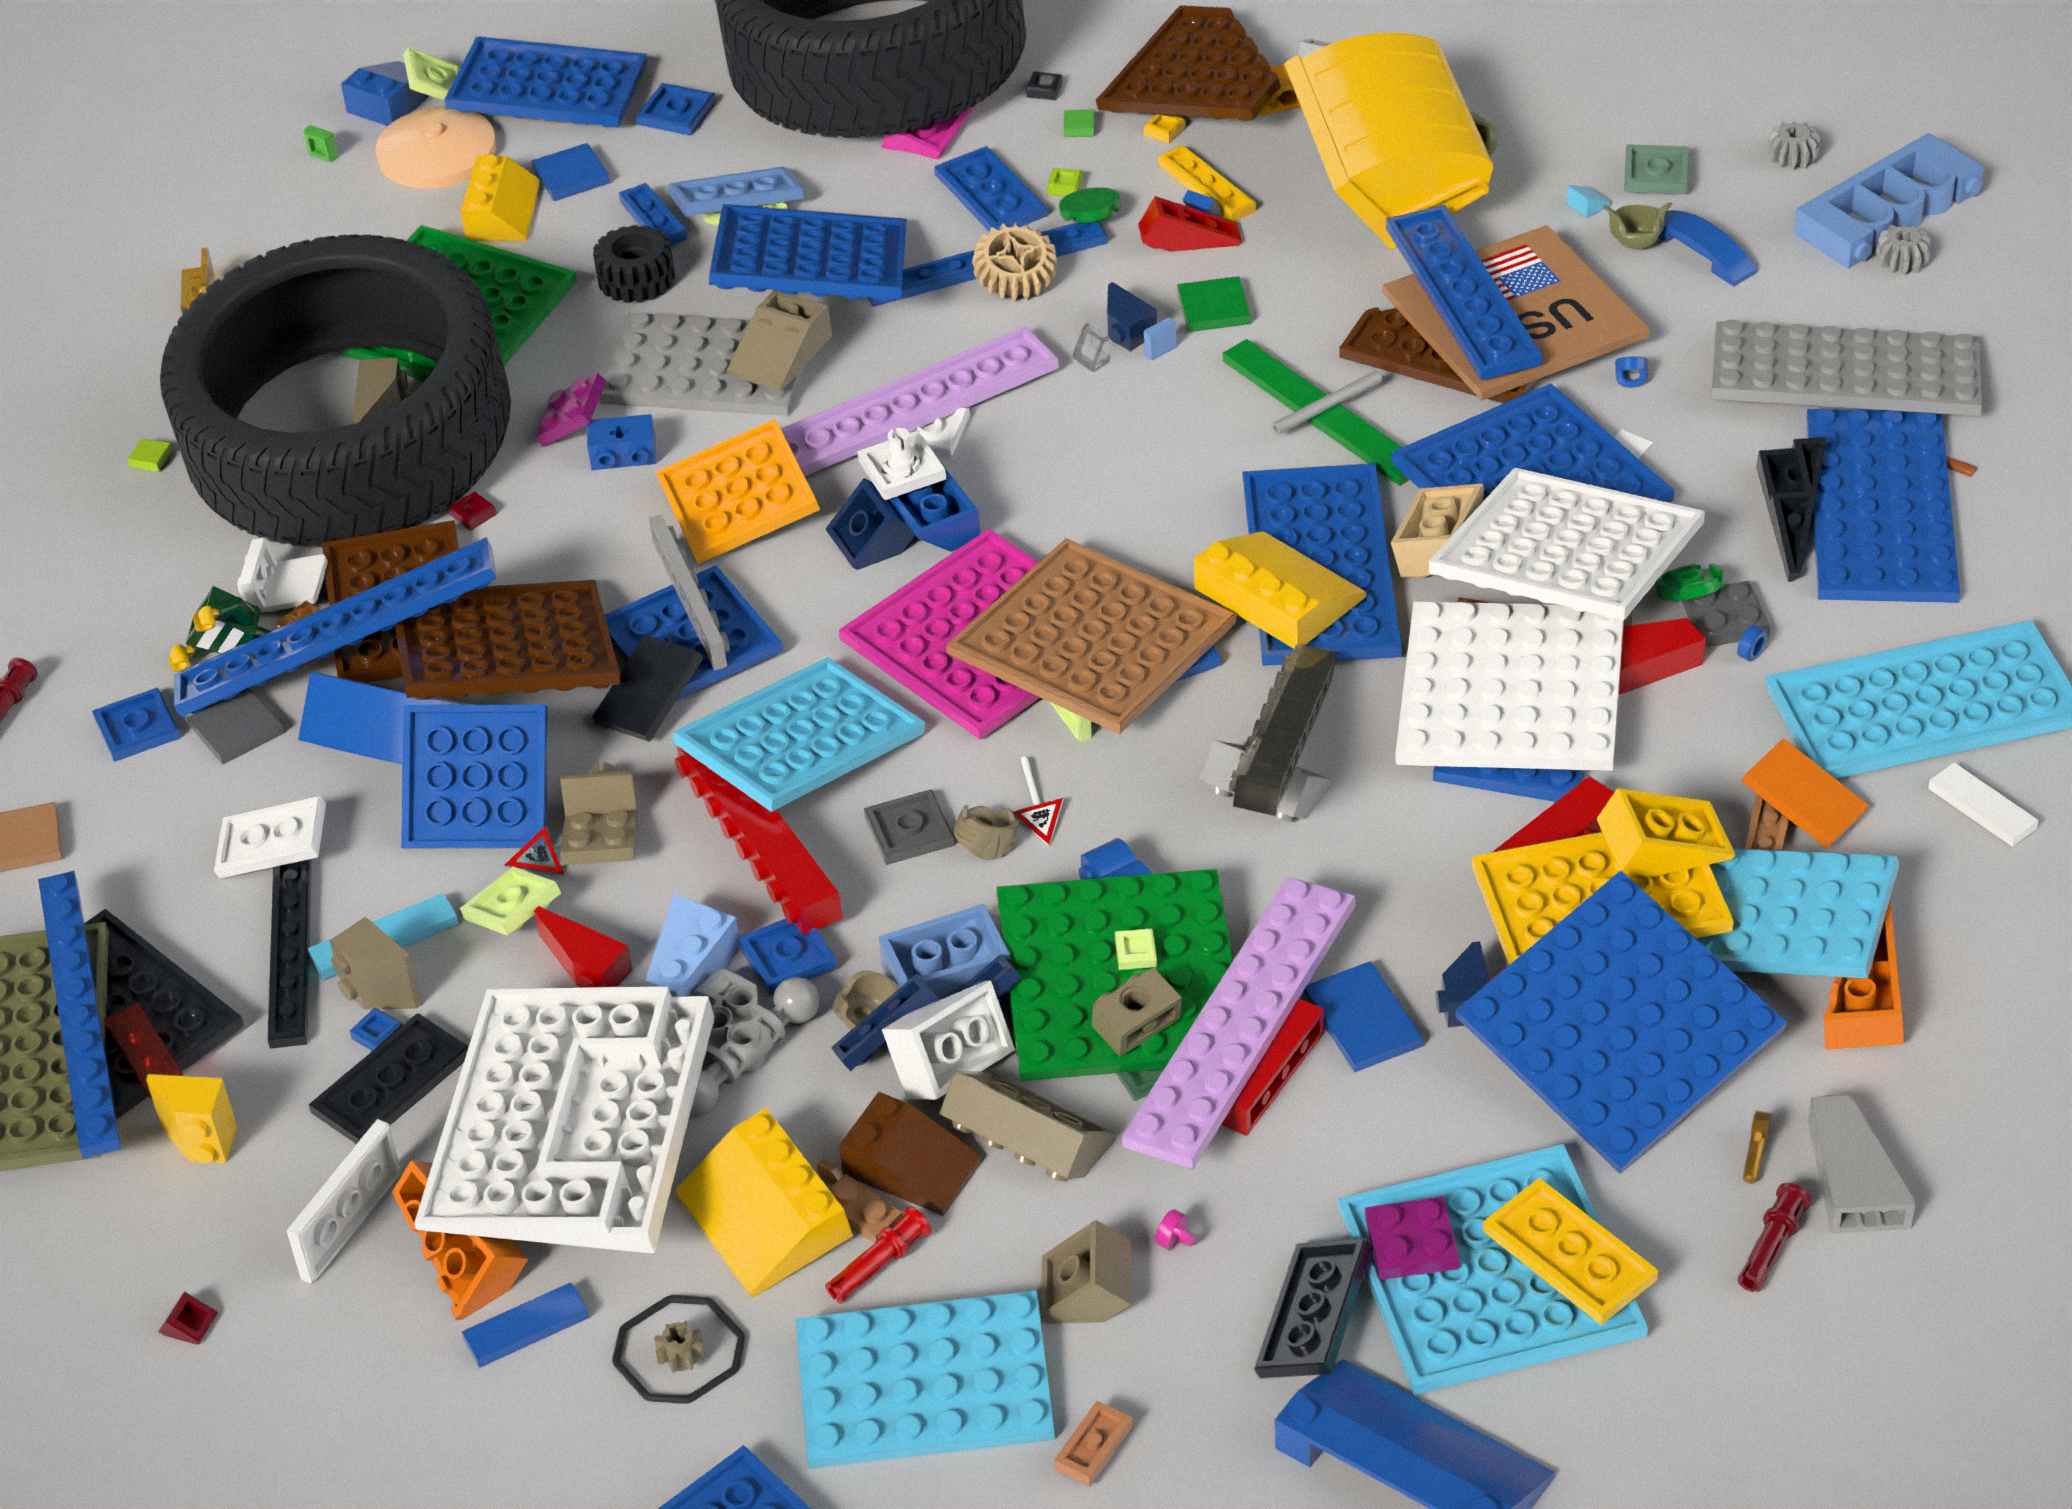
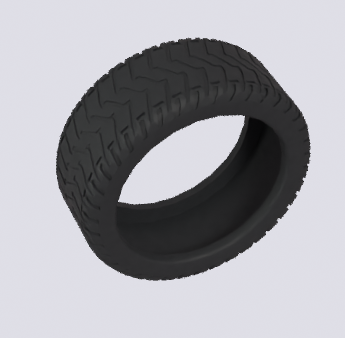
M715 0L729 76L734 89L750 109L759 114L760 117H765L767 121L775 125L782 124L783 128L792 131L800 129L801 133L815 136L816 133H820L823 137L837 138L838 135H841L843 138H860V136L875 137L883 136L884 134L903 133L907 130H916L927 127L929 124L939 123L965 112L970 107H974L998 90L1015 70L1025 46L1026 27L1022 0H921L929 2L896 14L866 20L849 21L814 19L847 6L882 0Z
M344 234L337 237H318L312 241L309 239L291 243L288 247L281 246L277 249H272L266 252L264 257L260 254L244 262L243 267L238 265L225 273V278L221 281L219 278L215 280L214 283L206 288L207 292L204 295L200 293L190 303V309H185L183 315L179 317L177 326L173 327L172 334L169 335L161 364V396L190 481L204 502L224 520H227L233 526H237L242 531L246 530L248 534L256 535L258 538L266 537L271 542H279L280 544L291 542L293 546L299 545L303 547L315 544V547H322L324 542L410 528L411 525L416 526L425 520H429L434 514L441 513L445 508L450 507L454 501L463 497L483 477L502 446L510 420L511 397L508 379L491 312L484 295L474 281L450 259L445 258L442 254L430 248L427 249L423 245H418L411 241L406 242L399 238L370 234L362 236L358 234ZM386 347L411 351L437 362L434 371L414 393L389 410L356 424L325 431L289 433L258 428L237 419L244 405L264 384L287 369L320 355L350 348Z

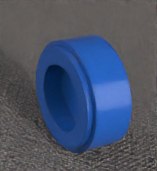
M1756 625L1748 627L1738 644L1737 655L1749 662L1756 660L1765 647L1767 641L1766 630Z

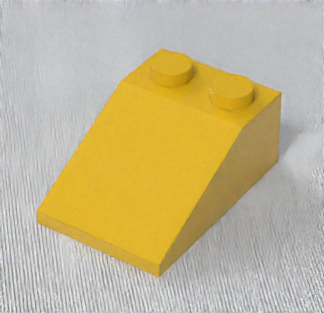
M1617 788L1597 817L1599 826L1618 868L1625 874L1654 877L1732 860L1736 855L1710 801Z

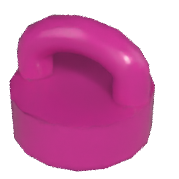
M1176 1209L1170 1210L1158 1226L1155 1235L1156 1244L1167 1250L1173 1249L1177 1242L1186 1246H1193L1196 1239L1193 1234L1185 1229L1188 1216Z

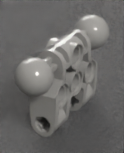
M723 968L715 971L692 992V996H708L715 1018L690 1117H700L711 1112L718 1102V1086L722 1082L733 1084L739 1079L741 1073L760 1068L765 1062L766 1053L773 1047V1043H778L784 1038V1026L788 1022L801 1024L814 1017L819 1010L820 994L810 980L801 977H791L782 981L774 991V1007L770 1011L761 1006L757 985Z

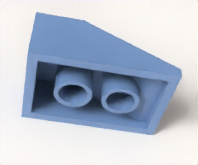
M984 904L879 936L881 964L886 976L901 987L918 973L940 1000L955 994L1000 954L1006 960H1010V954Z

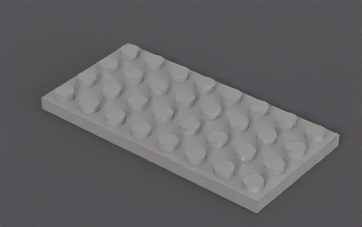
M1737 320L1717 321L1711 399L1981 416L1980 337H1972L1968 334L1939 335L1935 332L1906 333L1902 330L1873 331L1869 328L1840 329L1836 326L1807 327L1803 324H1792L1789 326L1774 325L1770 322H1759L1756 324L1741 323Z

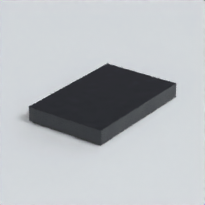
M645 634L620 672V684L611 686L591 718L597 725L650 742L703 657L698 651Z

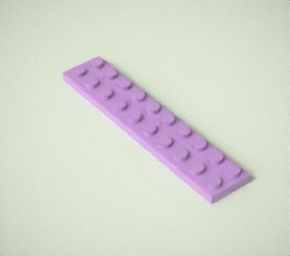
M1024 326L786 426L781 431L805 477L857 455L859 450L888 441L887 435L892 429L895 436H897L896 428H904L911 432L917 429L916 427L925 426L936 421L937 418L941 419L955 413L960 408H967L1059 368L1058 358Z
M1286 877L1121 1138L1124 1148L1190 1169L1195 1168L1355 908V895Z

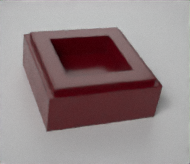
M475 491L449 507L450 515L470 531L497 515L495 506Z

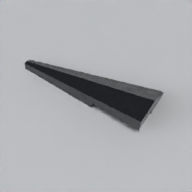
M1826 437L1794 439L1792 448L1759 450L1756 469L1788 582L1796 580L1801 575Z

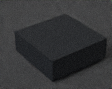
M1034 71L1026 88L1027 98L1056 100L1062 85V74Z

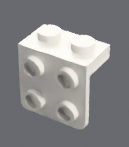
M265 538L252 539L248 554L245 556L241 577L238 578L239 593L245 597L247 602L259 607L261 613L314 604L318 599L328 561L325 555L321 554L277 562Z

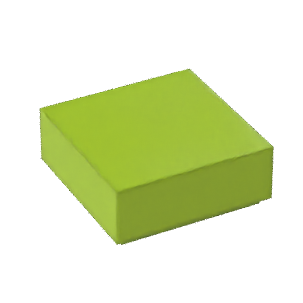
M1053 168L1047 185V195L1066 196L1080 190L1083 181V170Z
M141 438L127 458L129 467L159 472L172 453L171 443Z

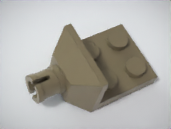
M603 762L602 771H599V763H595L591 766L589 773L560 777L565 811L560 850L562 865L634 860L638 813L632 771H616L613 765Z

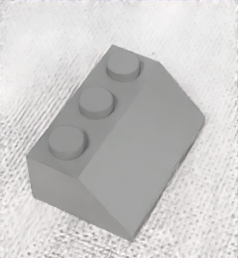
M1214 739L1199 777L1200 781L1210 784L1209 791L1224 797H1229L1231 792L1241 796V804L1260 810L1261 805L1273 809L1272 816L1287 822H1292L1293 817L1306 819L1330 788L1333 781L1245 745Z

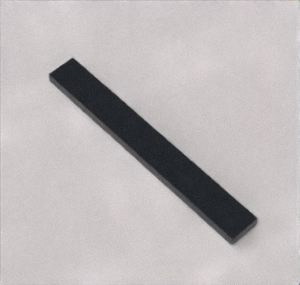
M312 859L273 867L268 1044L270 1049L307 1045L308 948L310 947Z

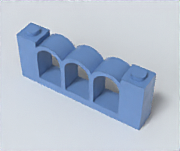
M1928 132L1796 208L1794 234L1849 269L1870 257L1872 251H1876L1881 231L1888 230L1890 225L1900 227L1903 223L1907 227L1916 225V228L1921 225L1923 215L1929 216L1944 213L1952 206L1953 201L1960 204L1968 198L1977 195L1983 185L1984 166ZM1915 176L1929 186L1921 185L1910 179V177ZM1883 193L1899 204L1890 203L1878 195ZM1852 211L1870 223L1856 220L1847 213Z

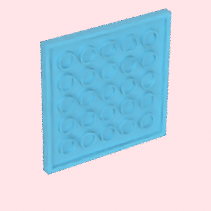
M1564 1144L1338 1199V1210L1350 1239L1367 1238L1370 1242L1364 1218V1207L1442 1196L1444 1198L1460 1259L1459 1269L1379 1280L1373 1251H1371L1364 1272L1413 1395L1647 1337L1648 1326L1635 1299L1603 1325H1600L1483 1232L1484 1220L1538 1178H1541L1600 1224Z

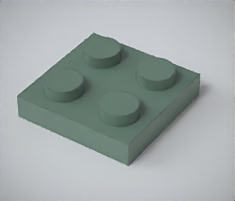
M1626 144L1624 192L1666 193L1670 195L1687 194L1688 146Z

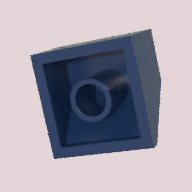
M863 478L825 529L852 568L856 570L900 555L915 536L889 499L884 500L873 482Z

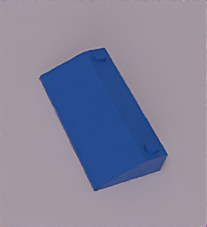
M1344 1359L1334 1365L1332 1374L1319 1375L1299 1389L1275 1418V1449L1311 1467L1324 1451L1429 1509H1532L1555 1478L1554 1471Z

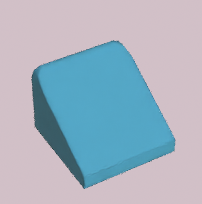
M1569 185L1567 187L1566 203L1585 217L1603 210V205L1610 206L1611 202L1590 187Z

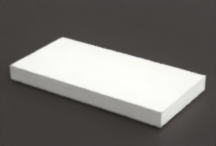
M379 1119L375 1121L286 1230L301 1280L313 1284L402 1174L389 1123Z

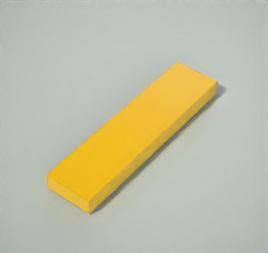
M1184 145L1158 156L1159 166L1189 190L1214 199L1223 212L1222 216L1224 218L1238 221L1256 212L1255 201Z

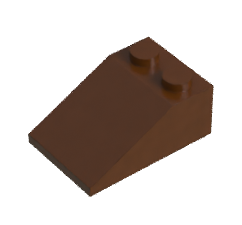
M879 1091L839 1144L843 1175L847 1174L856 1181L942 1216L946 1214L982 1162L980 1154L912 1104Z

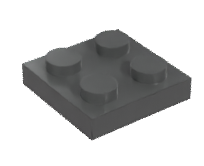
M1750 581L1725 584L1722 588L1708 595L1682 600L1690 622L1696 629H1700L1706 638V647L1740 642L1742 635L1751 625H1756L1766 630L1767 637H1769L1770 625Z

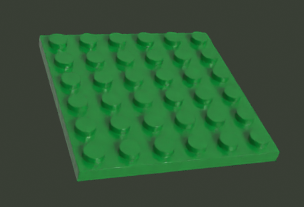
M420 225L406 240V242L411 241L442 254L445 258L454 262L474 281L484 295L490 309L504 366L578 282L575 271L424 225ZM386 347L350 348L334 352L356 360L398 358L400 369L406 370L407 376L425 381L431 375L437 365L435 360L417 353Z
M1217 869L996 887L1001 936L1010 954V960L1007 961L1021 976L1009 991L1020 1081L1165 1069L1233 962ZM1152 929L1157 958L1156 967L1154 968L1182 997L1180 1019L1120 1057L1092 1027L1093 1004L1103 994L1107 992L1112 993L1124 986L1133 975L1143 974L1152 968L1119 970L1115 946V931Z

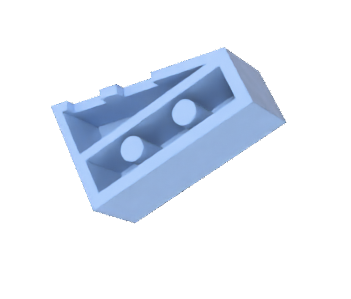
M673 894L645 980L646 987L668 986L671 997H691L692 992L719 968L724 969L740 949L736 917Z

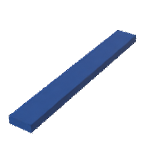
M1098 221L1091 223L1076 222L1041 232V236H1048L1050 244H1054L1056 257L1107 244V235ZM974 250L903 269L901 299L975 280L974 266L972 265ZM867 297L872 307L890 303Z

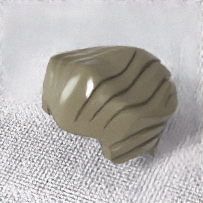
M964 805L954 826V835L974 856L986 860L1001 858L1003 854L1011 851L1015 844L1016 831L1020 821H1015L1010 809L1003 808L1001 811L996 812L982 805L968 809L969 805Z
M862 970L851 976L845 987L836 996L834 1013L852 1030L900 987L895 981L883 974Z

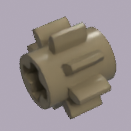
M687 1321L666 1324L662 1336L654 1337L657 1362L659 1365L667 1363L672 1373L688 1369L693 1370L697 1358L705 1357L702 1332L700 1329L692 1331Z

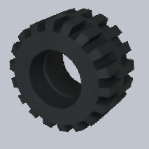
M646 225L619 227L617 230L607 232V236L600 237L598 243L593 248L598 287L605 296H611L612 300H623L624 303H630L631 301H637L638 303L646 299L651 300L656 298V295L665 293L666 288L671 287L673 284L672 280L675 279L670 241L666 234H662L661 230L657 228L651 229V226Z

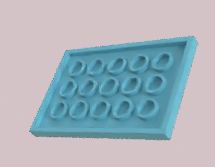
M826 657L674 731L673 743L772 812L924 734L925 722Z
M1733 849L1736 855L1732 860L1709 864L1733 918V931L1696 939L1731 971L1868 979L1899 869L1897 856Z
M1037 1290L796 1318L806 1453L809 1469L1055 1440Z

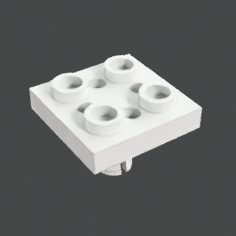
M896 428L897 438H895V433L892 429L888 432V441L857 451L859 463L884 500L946 480L945 468L919 430L909 433L904 428Z

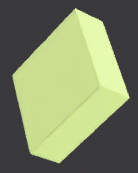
M1152 929L1115 931V946L1119 970L1156 967L1157 958Z

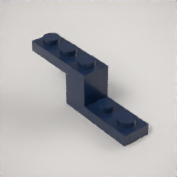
M1000 954L956 993L984 981H991L998 998L1007 994L1021 976ZM916 973L834 1044L831 1049L851 1072L856 1066L866 1063L873 1055V1052L886 1041L882 1032L883 1028L910 1012L939 1001L940 998Z

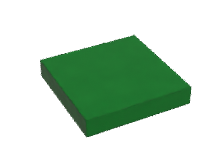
M1239 276L1177 284V294L1188 332L1250 324V313Z

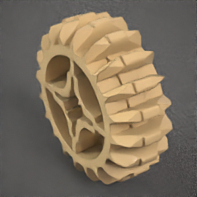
M1016 222L1012 227L1008 228L1002 223L1000 230L991 227L989 235L982 234L980 242L976 243L972 259L976 279H979L981 288L988 287L990 295L999 292L1001 300L1006 295L1011 296L1014 301L1018 296H1023L1027 300L1030 293L1038 296L1041 288L1047 289L1050 281L1055 277V267H1057L1056 250L1054 244H1050L1048 236H1041L1040 229L1030 231L1028 224L1024 228H1020Z

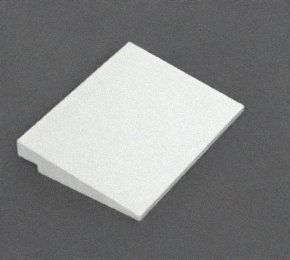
M668 986L487 989L414 1222L416 1229L655 1254L715 1018L708 996L671 997Z

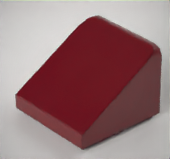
M184 1291L158 1332L167 1337L198 1345L218 1312Z

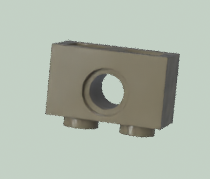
M1152 967L1143 974L1133 975L1124 986L1112 993L1107 992L1100 996L1095 1004H1093L1092 1027L1121 1057L1178 1021L1181 1014L1182 997Z

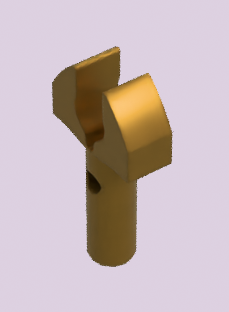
M1755 1111L1742 1176L1743 1181L1746 1183L1754 1184L1758 1181L1763 1151L1766 1148L1769 1135L1771 1113Z

